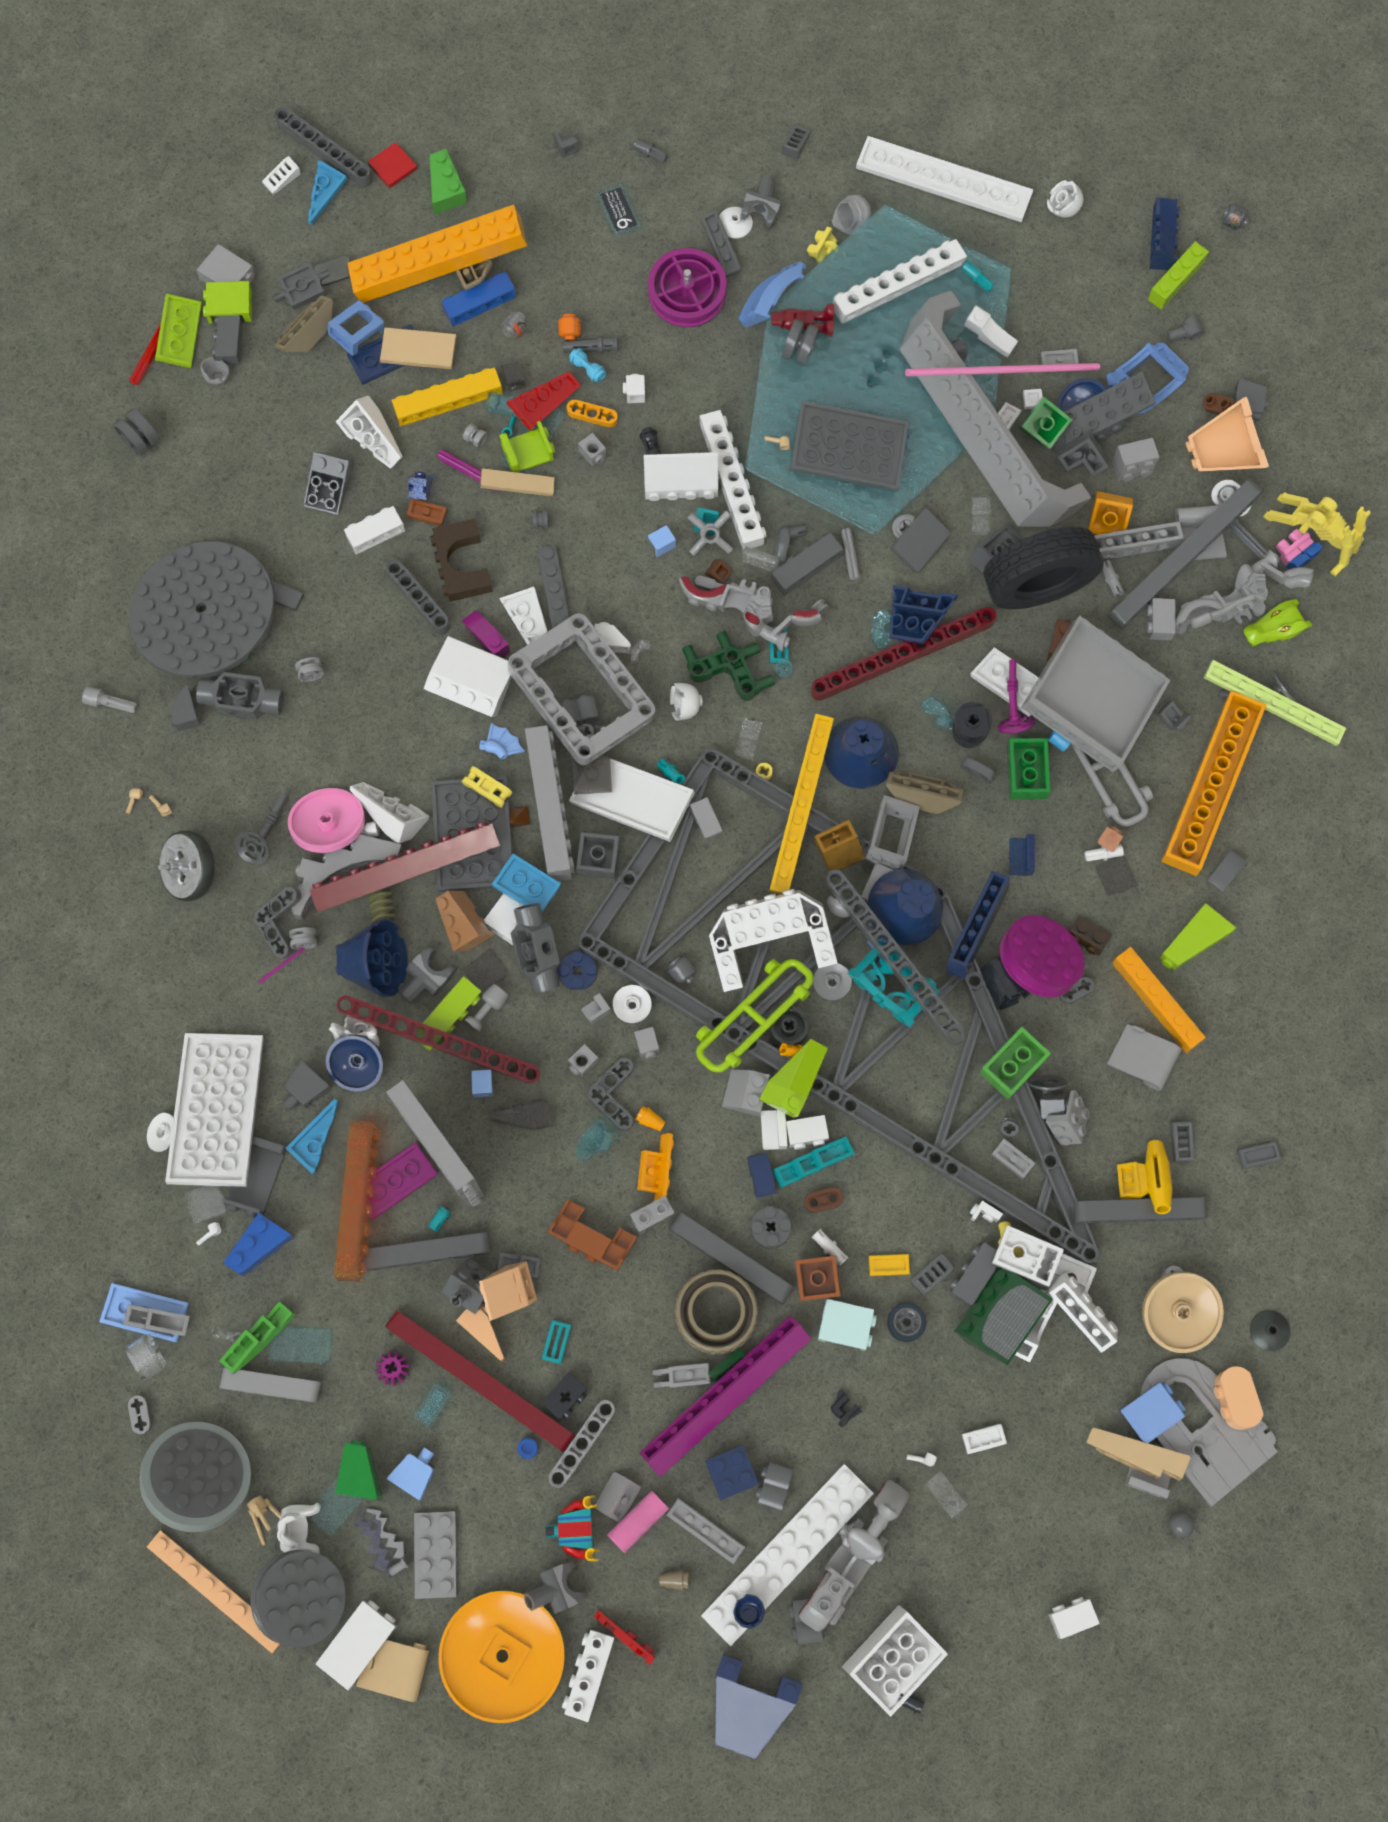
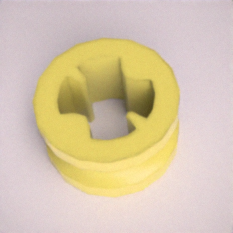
M760 763L757 766V775L767 781L772 777L773 770L770 764ZM762 768L768 770L767 776L764 774L760 775Z

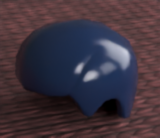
M745 1594L735 1604L733 1611L735 1621L743 1628L752 1629L761 1624L765 1615L763 1602L755 1595Z

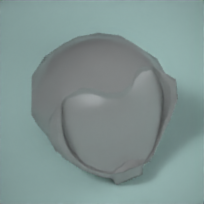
M848 195L836 207L833 219L831 220L834 228L836 227L846 234L860 235L861 232L866 231L871 222V207L868 201L861 195Z

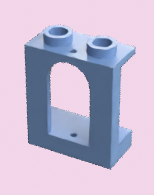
M360 300L328 322V335L352 356L358 353V345L375 332L384 333L383 319L373 313L370 307L364 305ZM358 313L368 324L351 335L340 325Z

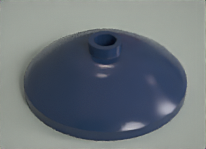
M1094 379L1074 381L1061 393L1057 407L1065 412L1107 389L1103 384Z
M350 1034L340 1037L330 1046L326 1055V1068L329 1076L338 1086L348 1091L360 1092L373 1087L379 1081L384 1069V1060L380 1049L373 1041L361 1035ZM356 1056L360 1057L361 1061H357Z

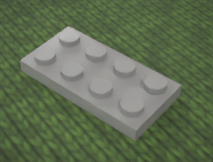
M456 1512L414 1513L415 1599L457 1597Z

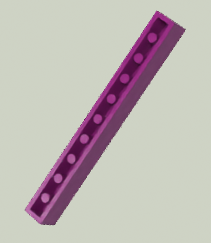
M789 1316L641 1450L639 1454L656 1474L661 1477L782 1365L789 1361L811 1338L793 1317Z

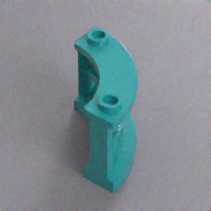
M880 940L877 941L878 944L882 946L887 945L888 943H884ZM873 948L856 968H851L847 974L862 990L868 991L873 996L871 999L881 1008L890 1010L894 1018L910 1027L914 1023L913 1018L922 1009L906 988L905 994L902 992H893L887 996L883 994L885 990L883 974L894 973L881 957V967H877L874 959L879 953ZM896 953L889 955L892 961L900 959ZM870 964L872 965L873 969L862 973ZM909 969L901 971L902 975L906 977L912 974ZM876 976H878L881 981V985L878 987L873 984L874 981H878V978ZM923 977L938 996L940 992L936 988L937 984L931 978L926 979ZM916 984L913 986V989L916 992H919L917 991V988L923 986L920 984ZM901 997L904 998V1001L899 998L900 1002L894 1003L893 998Z

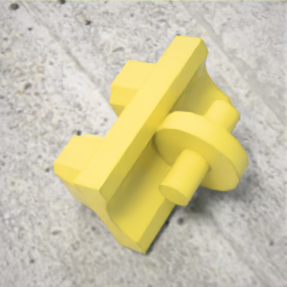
M827 227L825 231L818 230L815 234V241L818 244H810L807 248L809 256L814 257L819 264L823 263L827 255L835 254L839 250L836 244L837 239L833 236L831 227Z

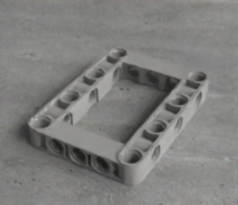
M574 614L509 657V674L575 761L581 765L589 764L653 720L655 713L654 704L583 614ZM579 623L583 627L577 628L574 626V624ZM575 641L629 710L622 717L618 716L607 727L603 726L598 733L590 738L582 735L576 727V722L566 709L559 705L554 698L553 692L533 670ZM602 652L605 654V656L600 657L597 656L596 653ZM519 663L522 666L520 668H516L513 666V664ZM625 681L627 685L622 686L618 682ZM542 692L544 696L538 697L535 693ZM641 710H647L649 714L644 715L641 713ZM559 721H564L566 725L559 726L557 723ZM585 750L589 754L583 756L580 754V751Z

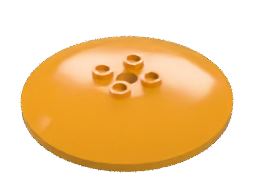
M495 1591L480 1595L467 1602L449 1621L439 1647L440 1674L450 1697L469 1715L492 1723L517 1721L539 1710L555 1692L564 1668V1643L556 1621L544 1607L530 1611L525 1604L524 1595L517 1592ZM499 1650L507 1651L508 1660L506 1662L498 1661L497 1652Z

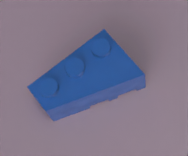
M258 1213L223 1263L244 1277L295 1237Z

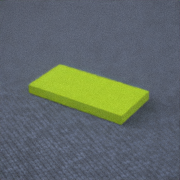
M171 294L165 295L155 356L156 361L191 368L201 301Z

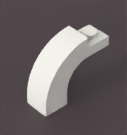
M1042 1288L1040 1289L1041 1291L1052 1297L1048 1291ZM1054 1299L1015 1354L1016 1356L1028 1362L1031 1361L1039 1346L1043 1330L1057 1305Z

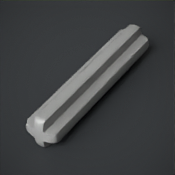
M844 528L841 534L850 580H858L860 574L852 531L850 528Z

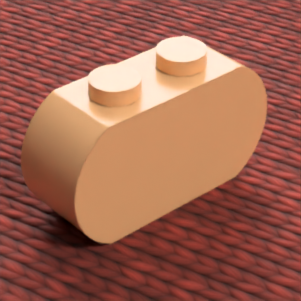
M1237 1366L1220 1372L1214 1381V1394L1219 1399L1221 1405L1220 1412L1223 1419L1226 1420L1228 1426L1235 1430H1246L1256 1426L1263 1417V1411L1250 1372Z

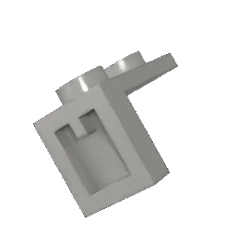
M664 1196L630 1214V1218L639 1235L646 1232L647 1228L673 1215L674 1211Z

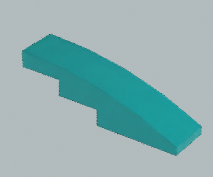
M846 1136L798 1157L792 1162L775 1168L773 1173L780 1187L783 1188L843 1161L855 1153Z

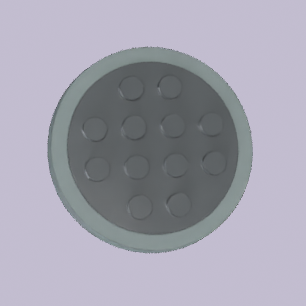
M205 1422L183 1423L163 1432L147 1450L140 1468L139 1482L141 1495L149 1511L163 1524L179 1531L203 1532L224 1524L240 1509L249 1491L251 1468L244 1447L227 1430Z

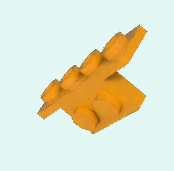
M672 1133L661 1135L659 1153L646 1150L641 1151L637 1190L655 1193L654 1201L664 1196L667 1198V1189L670 1185L669 1170L672 1166L671 1150L674 1146Z

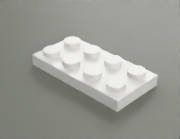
M993 648L971 672V677L1009 703L1007 680H1009V660L1011 658ZM1016 662V680H1018V692H1016L1017 709L1030 717L1031 714L1022 709L1021 706L1039 677Z

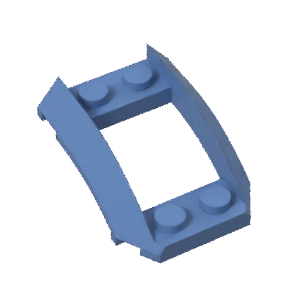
M799 261L784 267L779 273L769 277L756 287L747 299L738 318L741 324L747 328L769 319L771 315L768 313L771 307L776 305L786 287L803 279L804 275H802V272L805 270L806 264Z
M1147 343L1135 356L1118 367L1113 373L1107 375L1109 389L1130 378L1129 375L1152 356L1175 378L1153 396L1156 402L1155 405L1137 414L1145 413L1158 405L1186 381L1189 367L1165 343H1157L1156 345Z

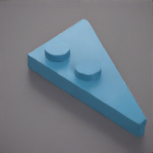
M320 160L317 163L318 169L314 179L315 185L312 190L311 208L308 212V223L313 225L348 180L346 175Z
M336 1099L286 1147L312 1175L317 1170L339 1105Z

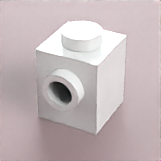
M626 375V382H623V394L627 393V403H645L644 375Z

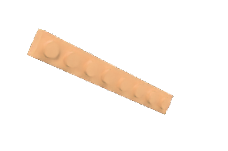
M162 1530L158 1532L147 1548L268 1651L274 1653L280 1644L270 1640L259 1630L252 1615L251 1605Z

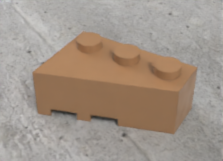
M447 891L435 899L453 952L470 951L494 936V933L485 926V920L478 916L475 906L464 891Z

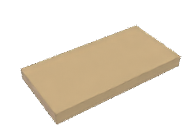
M385 328L380 362L452 369L456 334Z

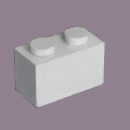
M825 1115L786 1121L789 1148L794 1147V1150L804 1149L808 1144L822 1146L829 1139Z
M1083 1597L1072 1600V1605L1065 1607L1062 1604L1052 1608L1053 1612L1049 1614V1617L1059 1639L1099 1624L1090 1599L1084 1600Z

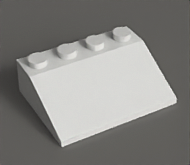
M718 452L644 455L645 499L658 501L659 499L677 500L678 498L693 500L697 497H704L705 499L718 497Z
M448 636L430 670L424 689L490 717H496L512 676L508 672V660Z
M898 1605L845 1662L842 1668L891 1717L948 1654L905 1609Z

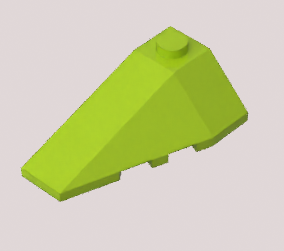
M810 1039L767 1082L759 1100L792 1118L799 1116L828 1048Z

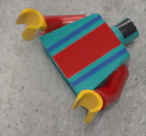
M590 1495L573 1501L563 1508L561 1515H558V1524L546 1525V1537H559V1546H562L564 1552L575 1558L597 1562L598 1559L593 1558V1553L595 1551L599 1552V1549L593 1548L591 1508L597 1507V1504H591L590 1500L595 1495Z

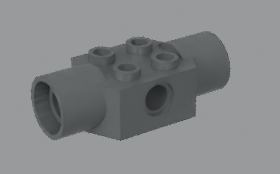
M223 672L217 680L201 678L197 686L196 699L198 704L216 706L220 715L257 720L262 713L281 715L284 705V690L265 687L261 677Z
M540 903L528 904L513 909L517 925L510 934L519 971L530 978L534 993L549 991L559 987L560 984L556 968L560 964L559 953L556 949L552 928L544 921Z

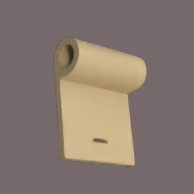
M386 1640L358 1677L356 1687L410 1702H417L430 1652L426 1649L427 1645L414 1643V1646H408Z

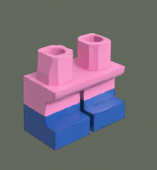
M1298 529L1294 530L1288 537L1293 542L1292 545L1283 539L1276 546V549L1281 554L1279 559L1288 569L1304 567L1319 555L1323 548L1319 542L1315 543L1310 538L1308 532L1303 534Z

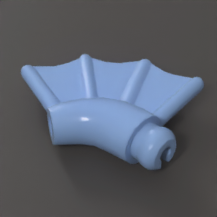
M493 723L490 724L487 741H480V750L494 753L500 760L506 759L508 755L525 752V749L519 744V737L510 734L507 728L497 727Z

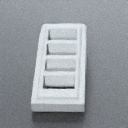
M288 156L262 183L274 195L301 175L299 167ZM273 180L276 185L274 186L270 181Z

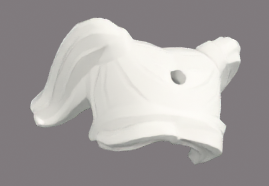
M351 1017L345 1018L344 1027L336 1023H332L329 1027L335 1040L345 1035L356 1034L370 1039L377 1046L380 1045V1040L377 1036L378 1031L374 1026Z
M319 1503L315 1505H289L281 1510V1519L277 1524V1538L280 1541V1549L283 1552L302 1550L320 1553L319 1547L316 1544L306 1542L308 1530L306 1517L315 1515L320 1511L321 1505Z

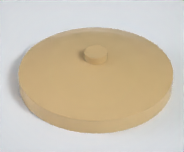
M1174 1272L1157 1280L1147 1292L1142 1308L1143 1322L1151 1338L1161 1347L1177 1353L1194 1352L1208 1345L1218 1334L1224 1315L1222 1299L1216 1288L1202 1276L1191 1272Z

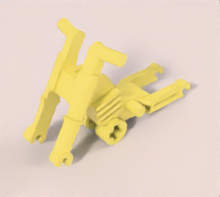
M1284 492L1279 495L1277 500L1282 504L1298 506L1294 513L1290 515L1270 510L1263 516L1268 521H1276L1292 526L1301 524L1302 526L1299 531L1303 534L1309 528H1312L1318 534L1320 540H1327L1334 547L1341 549L1339 563L1330 571L1333 576H1336L1349 564L1352 554L1358 552L1364 540L1363 533L1366 530V520L1371 512L1369 510L1365 512L1363 510L1364 507H1360L1356 513L1354 529L1351 531L1348 525L1345 527L1347 523L1344 522L1345 520L1342 519L1343 517L1340 513L1335 511L1338 505L1333 499L1324 497L1319 504L1309 503L1308 498Z

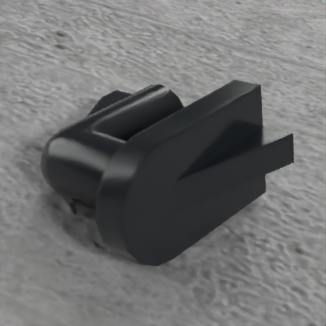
M841 1390L837 1394L835 1403L831 1406V1411L839 1419L842 1418L838 1425L844 1427L852 1418L863 1411L857 1404L847 1413L843 1411L842 1408L850 1398Z

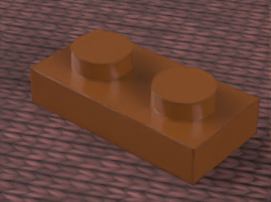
M412 498L406 515L407 518L441 527L447 514V508Z

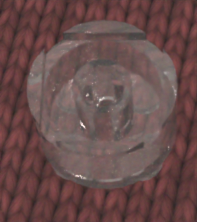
M145 1334L123 1347L143 1382L165 1370V1366L168 1365L160 1352L156 1353L155 1349L158 1346L150 1334L148 1336Z

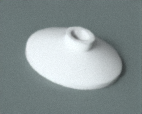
M740 207L727 208L719 215L728 238H742L752 229L753 221L751 215L746 220L740 219L742 210Z
M624 986L614 996L613 1010L620 1020L627 1023H638L644 1020L650 1013L651 998L648 992L640 986ZM635 1003L636 1007L634 1009L629 1008V1004Z
M161 1113L151 1121L147 1131V1143L151 1150L162 1152L170 1146L174 1119L172 1115Z

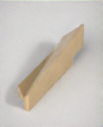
M1092 1428L1086 1442L1096 1447V1450L1101 1454L1155 1479L1160 1478L1161 1474L1164 1473L1180 1481L1190 1461L1189 1455L1097 1428Z

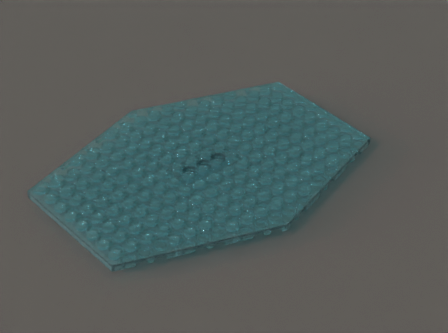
M884 205L806 274L803 279L778 299L774 307H771L768 313L771 316L766 320L745 469L876 535L897 513L903 510L909 502L939 476L944 469L966 451V448L917 376L905 375V370L912 368L899 349L911 319L929 298L952 291L961 306L942 327L943 333L950 343L955 339H961L965 342L968 355L963 363L966 367L1000 366L1001 353L977 339L979 335L965 327L964 324L975 306H978L989 313L996 324L1004 330L1011 268L959 243L967 255L962 266L843 324L834 312L833 337H827L817 332L815 346L805 366L796 363L797 350H795L791 360L782 358L781 355L790 330L779 329V326H771L772 312H780V310L786 309L823 311L827 304L833 302L835 295L838 293H845L855 285L860 286L869 278H876L886 270L891 271L898 264L907 263L917 255L922 256L929 249H936L948 240L953 241V239ZM970 261L994 283L990 291H986L977 282L974 283L973 279L961 270L966 262ZM814 321V323H824L823 321ZM972 374L995 409L999 374ZM807 401L909 422L898 491L790 471L801 402ZM765 436L774 438L788 437L790 443L789 450H781L780 443L764 440Z

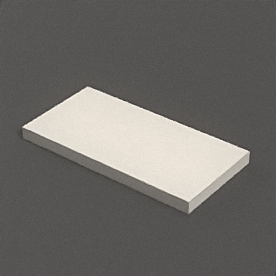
M601 755L587 764L569 802L580 808L671 842L695 792L693 789Z

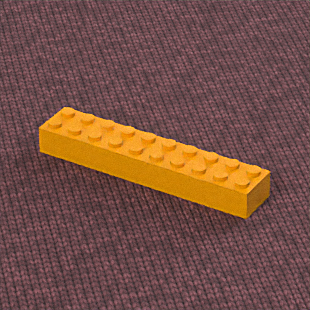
M511 205L348 262L347 264L353 293L358 300L365 303L526 247L527 242L521 217L516 207Z
M1232 690L1227 696L1162 857V863L1197 876L1201 871L1266 704Z

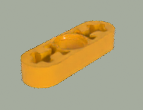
M571 400L567 404V413L572 418L609 428L614 427L618 422L617 413L613 409L580 400ZM575 406H577L578 409H576V411L573 412V411H572V408H574ZM590 410H595L597 415L589 417L587 413ZM609 415H611L612 419H610V421H607V418L609 417Z

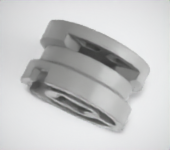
M309 657L298 661L295 664L298 679L301 682H311L323 677L324 671L321 667V660L317 657Z
M303 927L289 931V937L292 939L290 947L296 950L316 947L318 945L317 939H315V935H317L316 929Z

